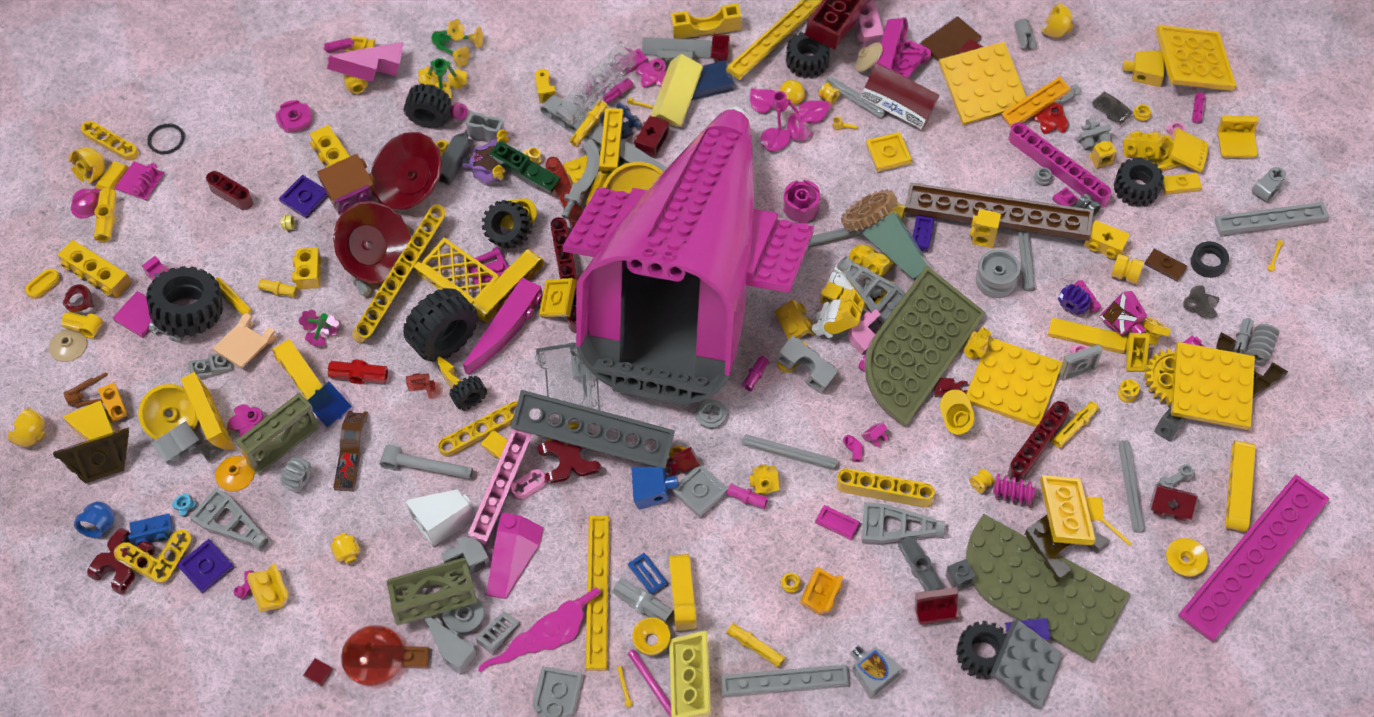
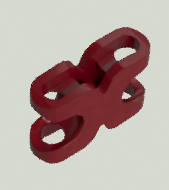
M556 440L542 443L537 447L540 455L555 456L560 462L556 469L545 474L544 479L547 484L568 480L571 471H574L577 476L584 477L598 473L602 469L598 461H585L580 457L579 453L583 449L582 447L571 444L566 446L563 442Z
M119 528L108 540L107 547L110 552L98 554L87 569L88 577L93 580H100L107 572H116L111 582V587L118 594H123L135 580V574L132 569L118 561L114 556V550L118 545L130 542L128 537L130 533L124 528ZM145 541L137 546V548L150 556H153L155 553V546ZM126 548L120 549V551H122V557L126 555L132 557V559L130 560V562L132 563V560L137 555V553H135V555H130L127 553ZM143 557L137 560V565L140 568L147 564V560Z

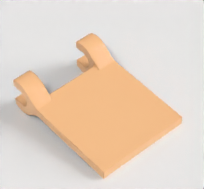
M245 313L238 325L212 348L214 352L241 369L267 344H271L277 339V336L273 335L276 331L271 327L265 330L263 336L251 330L250 328L254 325V322L250 321L253 317L248 313Z

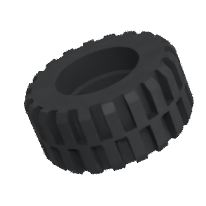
M180 266L178 269H175V267L171 268L168 272L160 273L159 277L156 276L147 289L146 299L152 323L164 333L167 332L171 336L178 335V337H184L185 335H190L192 337L197 333L202 334L206 332L207 328L211 329L218 322L223 311L220 285L213 275L207 274V271L203 269L198 270L192 266L190 268H186V266ZM181 298L198 299L196 302L188 305L172 304V302Z
M452 288L438 289L433 294H428L425 299H421L418 305L413 307L411 314L407 316L403 327L405 341L424 360L435 362L439 356L441 358H448L454 352H458L459 348L464 346L467 340L472 337L478 323V312L460 291Z

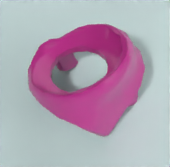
M806 109L800 113H792L788 119L787 130L794 141H804L813 135L808 130V125L803 124L812 122V119L809 117L802 118L807 113Z

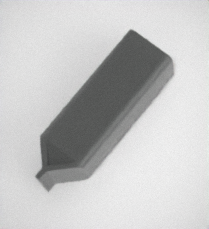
M466 129L463 133L453 136L443 153L439 182L451 185L463 164V157H467L471 149Z

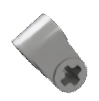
M1273 167L1256 182L1251 191L1268 202L1281 188L1282 181L1286 177L1285 171L1280 167Z

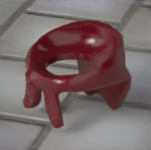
M76 284L67 290L63 306L68 311L73 313L95 307L88 287ZM75 294H82L84 296L83 302L78 306H72L70 298Z

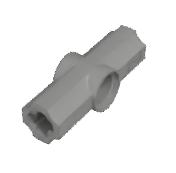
M620 578L613 588L612 593L615 596L629 603L630 607L643 615L658 618L665 622V624L672 616L674 610L656 600V597L642 588H637L623 578Z

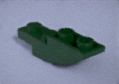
M501 140L498 141L490 152V156L499 164L536 189L539 187L552 194L561 181L558 175L531 161L529 156Z

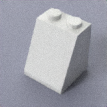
M458 490L406 501L411 519L432 547H435L473 521L471 502L465 494L461 495Z

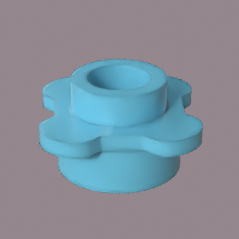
M185 493L175 499L172 507L179 511V515L185 516L190 509L196 507V502L192 501L189 494Z

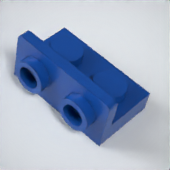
M169 513L129 523L131 535L128 537L134 546H139L145 541L149 543L165 542L173 534L172 519Z

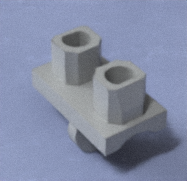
M1092 118L1086 119V125L1081 126L1084 132H1081L1075 138L1076 142H1081L1084 150L1095 146L1093 140L1095 137L1098 138L1099 143L1111 141L1109 131L1112 128L1110 124L1099 127V121L1094 122Z

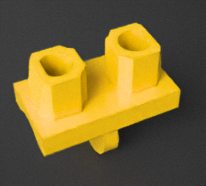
M983 326L978 332L973 330L964 348L965 355L970 359L982 358L988 346V338L992 332Z

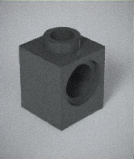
M967 559L949 565L945 574L952 588L956 587L957 591L973 586L976 577Z

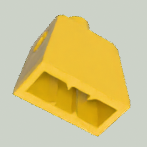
M1161 50L1135 52L1133 61L1123 60L1122 71H1131L1132 81L1160 87L1164 77V59Z

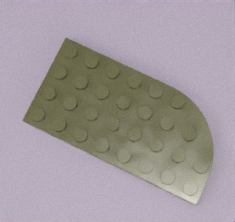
M928 266L923 268L870 341L865 356V376L871 394L879 406L903 427L911 420L986 313Z
M983 514L970 535L966 549V559L976 576L973 586L979 595L991 606L1015 620L1048 618L1050 639L1093 662L1130 593L1061 555L1058 557L1072 570L1067 577L1057 583L1053 578V572L1051 569H1047L1044 564L1045 560L1040 553L1037 554L1026 536Z

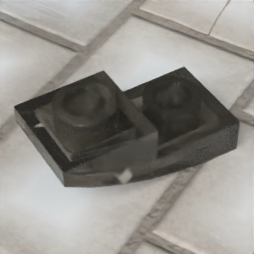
M1102 92L1092 102L1094 108L1106 113L1108 119L1120 125L1133 114L1132 110L1106 92Z

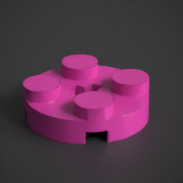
M299 100L287 101L280 106L281 109L278 112L276 111L275 117L278 126L286 133L298 132L311 125L312 113L310 107L306 103H300Z

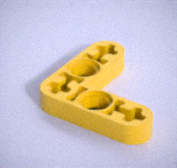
M184 529L173 532L157 559L130 543L118 545L114 550V556L118 561L151 581L161 583L170 577L188 547L191 535ZM182 534L185 542L179 543L177 548L173 547L179 540L176 536ZM127 548V553L130 555H135V553H137V555L133 558L132 563L130 562L132 557L128 555L122 557V551H120V549ZM168 550L175 553V560L172 562L165 558ZM140 557L147 560V567L144 569L137 565V560ZM163 565H167L162 571L164 577L157 578L158 573L155 571L160 570Z

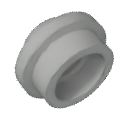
M1045 167L1038 169L1034 175L1035 181L1041 185L1049 184L1053 178L1051 171Z

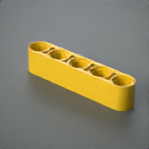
M530 249L526 250L474 301L472 305L478 312V319L484 323L489 322L500 311L521 278L529 281L543 267L544 259Z
M1234 440L1232 444L1225 518L1226 529L1247 532L1249 527L1255 460V444Z
M848 468L841 469L837 474L836 486L843 493L924 508L932 504L935 495L934 487L928 483ZM847 479V480H849L850 482L845 483V482H843V481H841V480ZM861 483H868L869 486H863ZM886 486L889 490H883L881 487ZM902 490H906V491H908L909 493H908V494H904V493H902L901 491H902ZM921 494H927L929 497H922Z

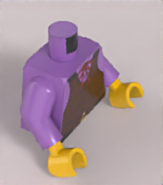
M501 129L497 133V137L490 143L474 149L473 158L463 157V168H472L474 178L485 184L493 181L502 182L503 173L505 172L504 167L490 156V152L499 140L504 143L509 142L508 132Z

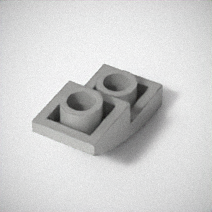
M211 354L208 359L188 362L190 374L195 372L200 379H206L232 370L230 361L219 354Z

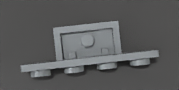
M643 37L642 52L644 55H658L664 61H672V58H676L680 54L690 59H693V57L710 58L712 41Z

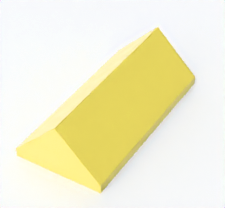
M683 54L670 61L651 116L668 121L670 126L682 127L703 66Z
M707 631L670 639L671 717H708L711 711Z

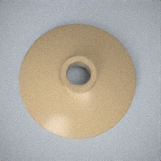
M879 42L872 43L860 50L855 64L858 72L870 69L878 61L883 50V46Z
M70 329L63 330L51 339L49 344L50 355L60 362L73 361L79 358L86 350L87 339L80 332Z

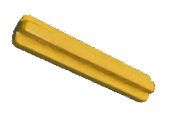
M216 277L215 279L220 285L221 294L242 315L245 313L251 315V308L220 277Z

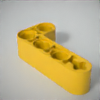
M290 339L272 348L276 361L280 362L282 368L284 367L301 394L312 405L313 410L330 400L329 395Z
M689 554L669 555L676 631L697 629Z

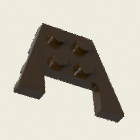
M1221 332L1217 340L1216 349L1230 352L1236 340ZM1272 362L1263 376L1254 371L1253 398L1283 379L1288 371Z
M1045 515L1026 529L1025 536L1037 554H1041L1045 560V566L1047 569H1051L1054 574L1053 578L1059 583L1071 573L1072 569L1058 556L1075 544L1053 542L1048 515ZM1093 531L1095 542L1093 545L1087 546L1097 554L1107 547L1111 540Z

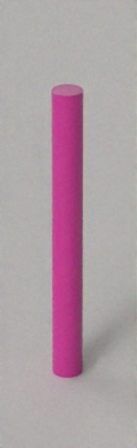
M634 649L630 650L627 653L669 717H671L670 701Z

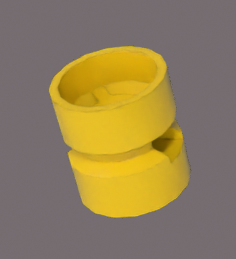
M1118 253L1111 277L1118 279L1126 277L1128 282L1137 284L1144 261L1139 259L1130 261L1129 256Z

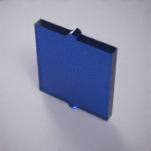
M330 381L319 390H315V394L307 400L312 405L313 413L327 428L337 419H341L342 415L352 407Z

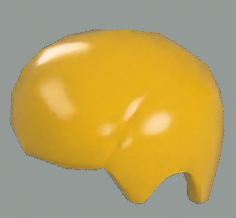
M787 80L779 88V91L786 93L787 99H791V103L794 106L800 104L805 97V89L797 80Z

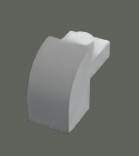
M470 537L458 538V547L449 548L445 553L441 554L444 563L466 558L471 574L490 566L489 559L481 543Z

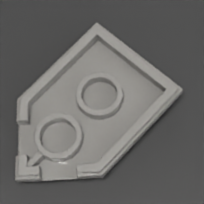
M542 666L533 702V708L539 717H571L574 715L583 673Z

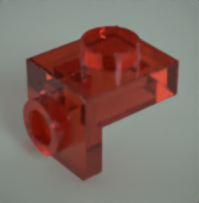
M416 373L406 376L409 392L426 390L428 398H433L432 392L436 391L435 381L430 379L429 373Z

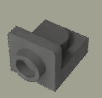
M1169 408L1161 417L1154 432L1171 442L1187 418L1171 416V408Z

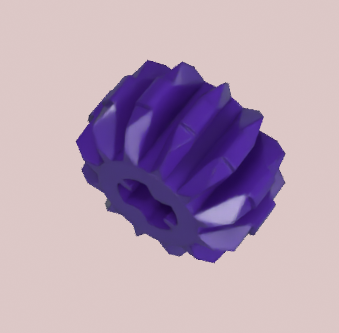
M1074 284L1066 285L1058 297L1060 305L1065 310L1076 315L1084 314L1088 310L1092 299L1089 297L1090 294L1085 292V289Z

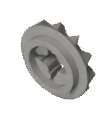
M712 399L701 402L695 412L696 420H698L701 426L704 425L708 429L710 427L717 428L718 425L723 424L727 414L725 406L721 402ZM713 409L714 416L710 420L707 414Z

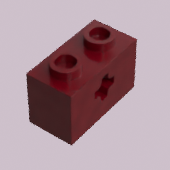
M649 115L647 121L642 123L639 135L636 134L633 144L635 147L648 156L656 158L669 134V122Z
M1155 484L1150 509L1154 510L1153 513L1156 515L1166 516V514L1174 515L1176 520L1186 521V518L1192 520L1198 496L1196 493ZM1173 499H1175V501L1178 503V506L1174 505L1173 508H1171L1168 502H1172Z

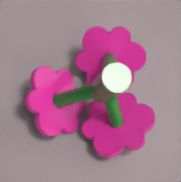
M310 309L303 311L302 316L299 318V324L303 325L304 330H314L318 325L316 332H307L305 340L313 346L325 345L326 339L320 335V332L324 333L326 337L338 333L337 327L340 323L332 315L328 316L326 313H322L320 318H318L315 310Z

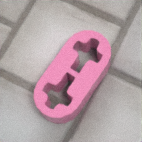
M535 469L514 481L511 485L513 497L518 500L525 499L545 486L544 472ZM533 477L540 478V482L534 481ZM517 487L523 488L524 492L517 491Z

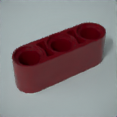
M211 171L206 175V181L212 193L241 210H248L252 207L253 200L246 187L218 171Z

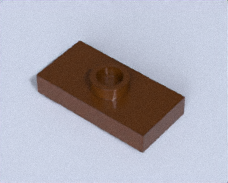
M1155 248L1144 263V265L1176 282L1179 281L1187 269V265Z

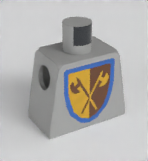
M857 646L850 653L857 661L853 665L852 672L870 699L901 675L902 667L876 647L866 653L860 646Z

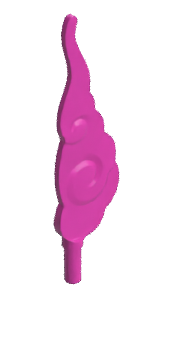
M595 587L580 598L578 597L573 601H565L558 607L557 611L543 616L527 632H523L515 637L504 653L483 662L478 671L482 672L489 665L511 661L517 656L525 655L528 652L536 653L542 649L552 650L561 644L572 641L576 637L579 625L583 619L582 607L600 595L601 592Z

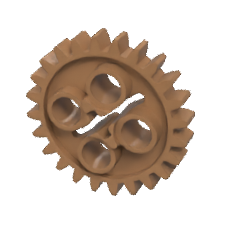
M882 189L879 192L875 191L873 194L869 193L867 196L862 197L860 201H855L856 204L850 205V208L845 210L846 213H843V217L840 218L841 223L846 230L857 231L859 228L863 230L865 226L870 227L872 224H876L878 220H883L884 216L889 215L888 212L894 210L893 208L898 203L897 197L892 190L888 189L885 191Z

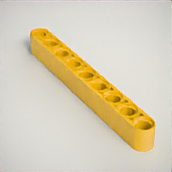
M435 204L428 210L355 326L352 337L356 342H366L429 243L446 214L445 209L441 205ZM432 213H436L439 218L434 217ZM423 227H427L430 232H426ZM414 241H418L421 246H416ZM405 255L410 256L412 258V261H408L405 258ZM396 270H400L403 276L398 275ZM387 284L392 285L394 290H389ZM377 299L383 300L385 305H380ZM368 314L374 315L376 320L369 319ZM358 329H363L366 335H361Z

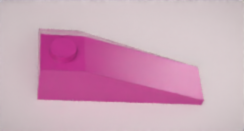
M501 514L486 596L502 599L508 597L520 574L527 567L530 558L540 545L543 532L542 526L521 515Z

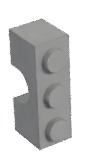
M793 335L775 357L778 362L789 370L797 363L805 364L810 371V375L805 383L820 394L838 372L832 363L823 360L815 350L809 349L801 339L795 338Z

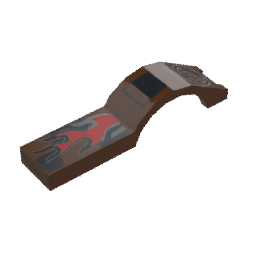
M348 410L343 421L340 434V454L333 486L334 491L354 492L361 456V431L364 423L367 422L368 411L353 413V411Z

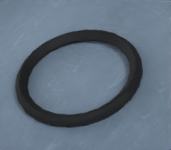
M161 124L149 133L147 138L148 146L153 152L158 154L175 152L184 142V131L175 124ZM173 127L181 134L179 144L167 151L155 149L151 144L153 134L161 128Z

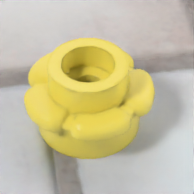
M284 215L280 221L282 229H285L286 232L294 230V216Z

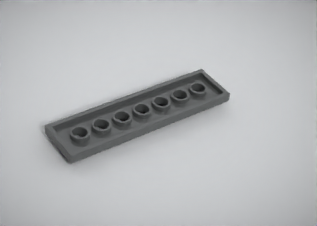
M525 390L520 392L510 427L511 429L646 465L663 467L664 469L675 430ZM532 409L540 410V418L532 419L529 415ZM552 414L560 416V422L556 425L549 422V417ZM571 419H577L580 423L579 427L575 430L568 427V422ZM591 424H596L599 427V431L595 435H591L587 431L588 426ZM615 429L618 432V437L615 440L608 439L606 436L608 430ZM629 434L635 435L637 437L636 444H627L626 437ZM652 439L656 442L657 446L654 450H648L645 447L647 440Z

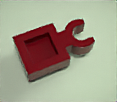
M940 378L934 386V397L942 398L945 393L955 389L967 394L968 390H962L960 387H967L968 382L963 380L954 383V378Z
M692 447L675 453L673 455L674 460L667 459L666 467H672L668 469V476L674 475L679 469L684 473L700 466V460Z

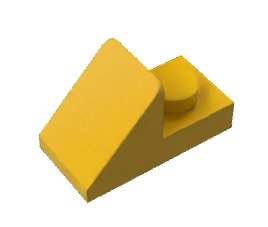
M1147 317L1141 323L1147 331L1146 333L1150 334L1149 344L1156 345L1161 335H1170L1171 329L1156 319Z

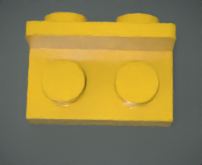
M271 564L269 569L265 571L248 573L246 578L259 612L279 609L284 606L289 593L287 588L284 587L281 572L277 569L276 564Z

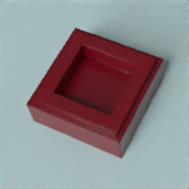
M314 658L303 676L322 687L332 673L333 668Z

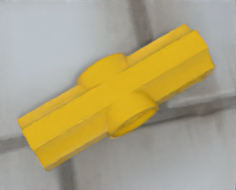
M103 188L100 191L98 206L95 208L94 239L101 243H107L111 240L113 224L116 222L114 213L117 193L110 188Z

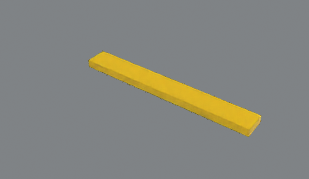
M800 0L729 64L726 71L738 80H741L809 18L822 0Z
M609 515L589 516L587 593L597 587L601 594L587 603L586 671H607Z

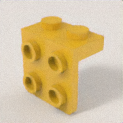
M1221 116L1217 127L1220 154L1223 158L1257 157L1255 130L1259 123L1258 116Z

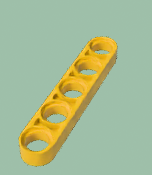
M513 401L442 438L438 443L440 454L445 457L452 456L486 438L493 430L498 432L511 425L514 417L511 410L517 406L518 401ZM498 416H502L505 418L504 421L499 424L495 423L494 419ZM481 425L487 427V430L483 433L477 431V428ZM467 434L470 436V439L462 442L459 440L460 436ZM450 443L453 445L449 451L442 449L444 444Z

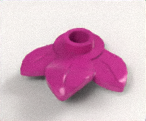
M655 58L650 63L639 65L636 73L642 75V87L646 88L656 83L661 88L666 75V64L664 60Z
M241 404L234 408L235 416L229 419L227 429L239 431L241 437L263 420V412L257 407L250 408L246 404Z

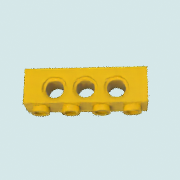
M329 125L309 134L311 138L310 146L313 151H318L317 156L321 163L325 162V168L350 157Z
M73 239L57 254L61 261L60 265L67 271L71 269L78 278L87 279L91 286L94 288L98 286L107 296L112 295L118 298L132 283L126 272Z

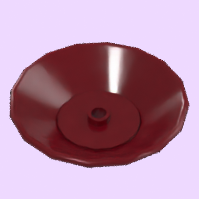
M405 132L390 139L379 150L371 169V174L376 182L372 193L379 203L388 205L393 210H407L421 204L433 192L440 179L442 168L440 149L433 139L420 132Z
M376 201L357 202L345 209L336 222L333 234L335 254L343 268L357 280L372 285L384 282L411 239L410 230L403 218L390 206ZM405 255V258L410 261V256ZM396 270L398 275L402 274L400 270Z

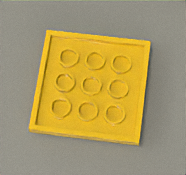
M1158 25L1155 28L1171 84L1230 91L1237 87L1220 32Z
M1005 41L943 58L938 62L962 125L1002 114L1026 98Z
M989 337L987 349L980 359L966 395L971 405L1036 427L1042 420L1062 362Z
M1177 342L1175 346L1171 416L1249 430L1252 420L1255 356Z

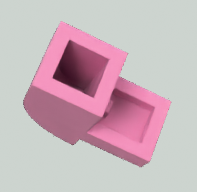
M877 309L872 313L867 311L860 318L857 326L848 329V339L860 354L868 348L870 341L875 335L868 327L881 315Z

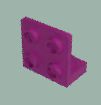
M366 185L336 199V212L340 214L357 202L369 201L371 199L370 187Z

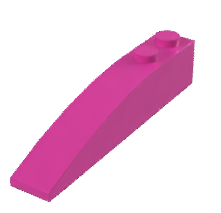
M521 278L464 362L465 374H471L497 354L515 336L526 320L533 316L534 308L542 302L541 286Z

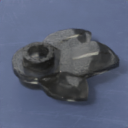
M1203 285L1195 286L1191 289L1190 295L1184 299L1183 307L1188 312L1197 313L1203 318H1214L1217 316V312L1213 308L1217 306L1220 298L1205 294Z

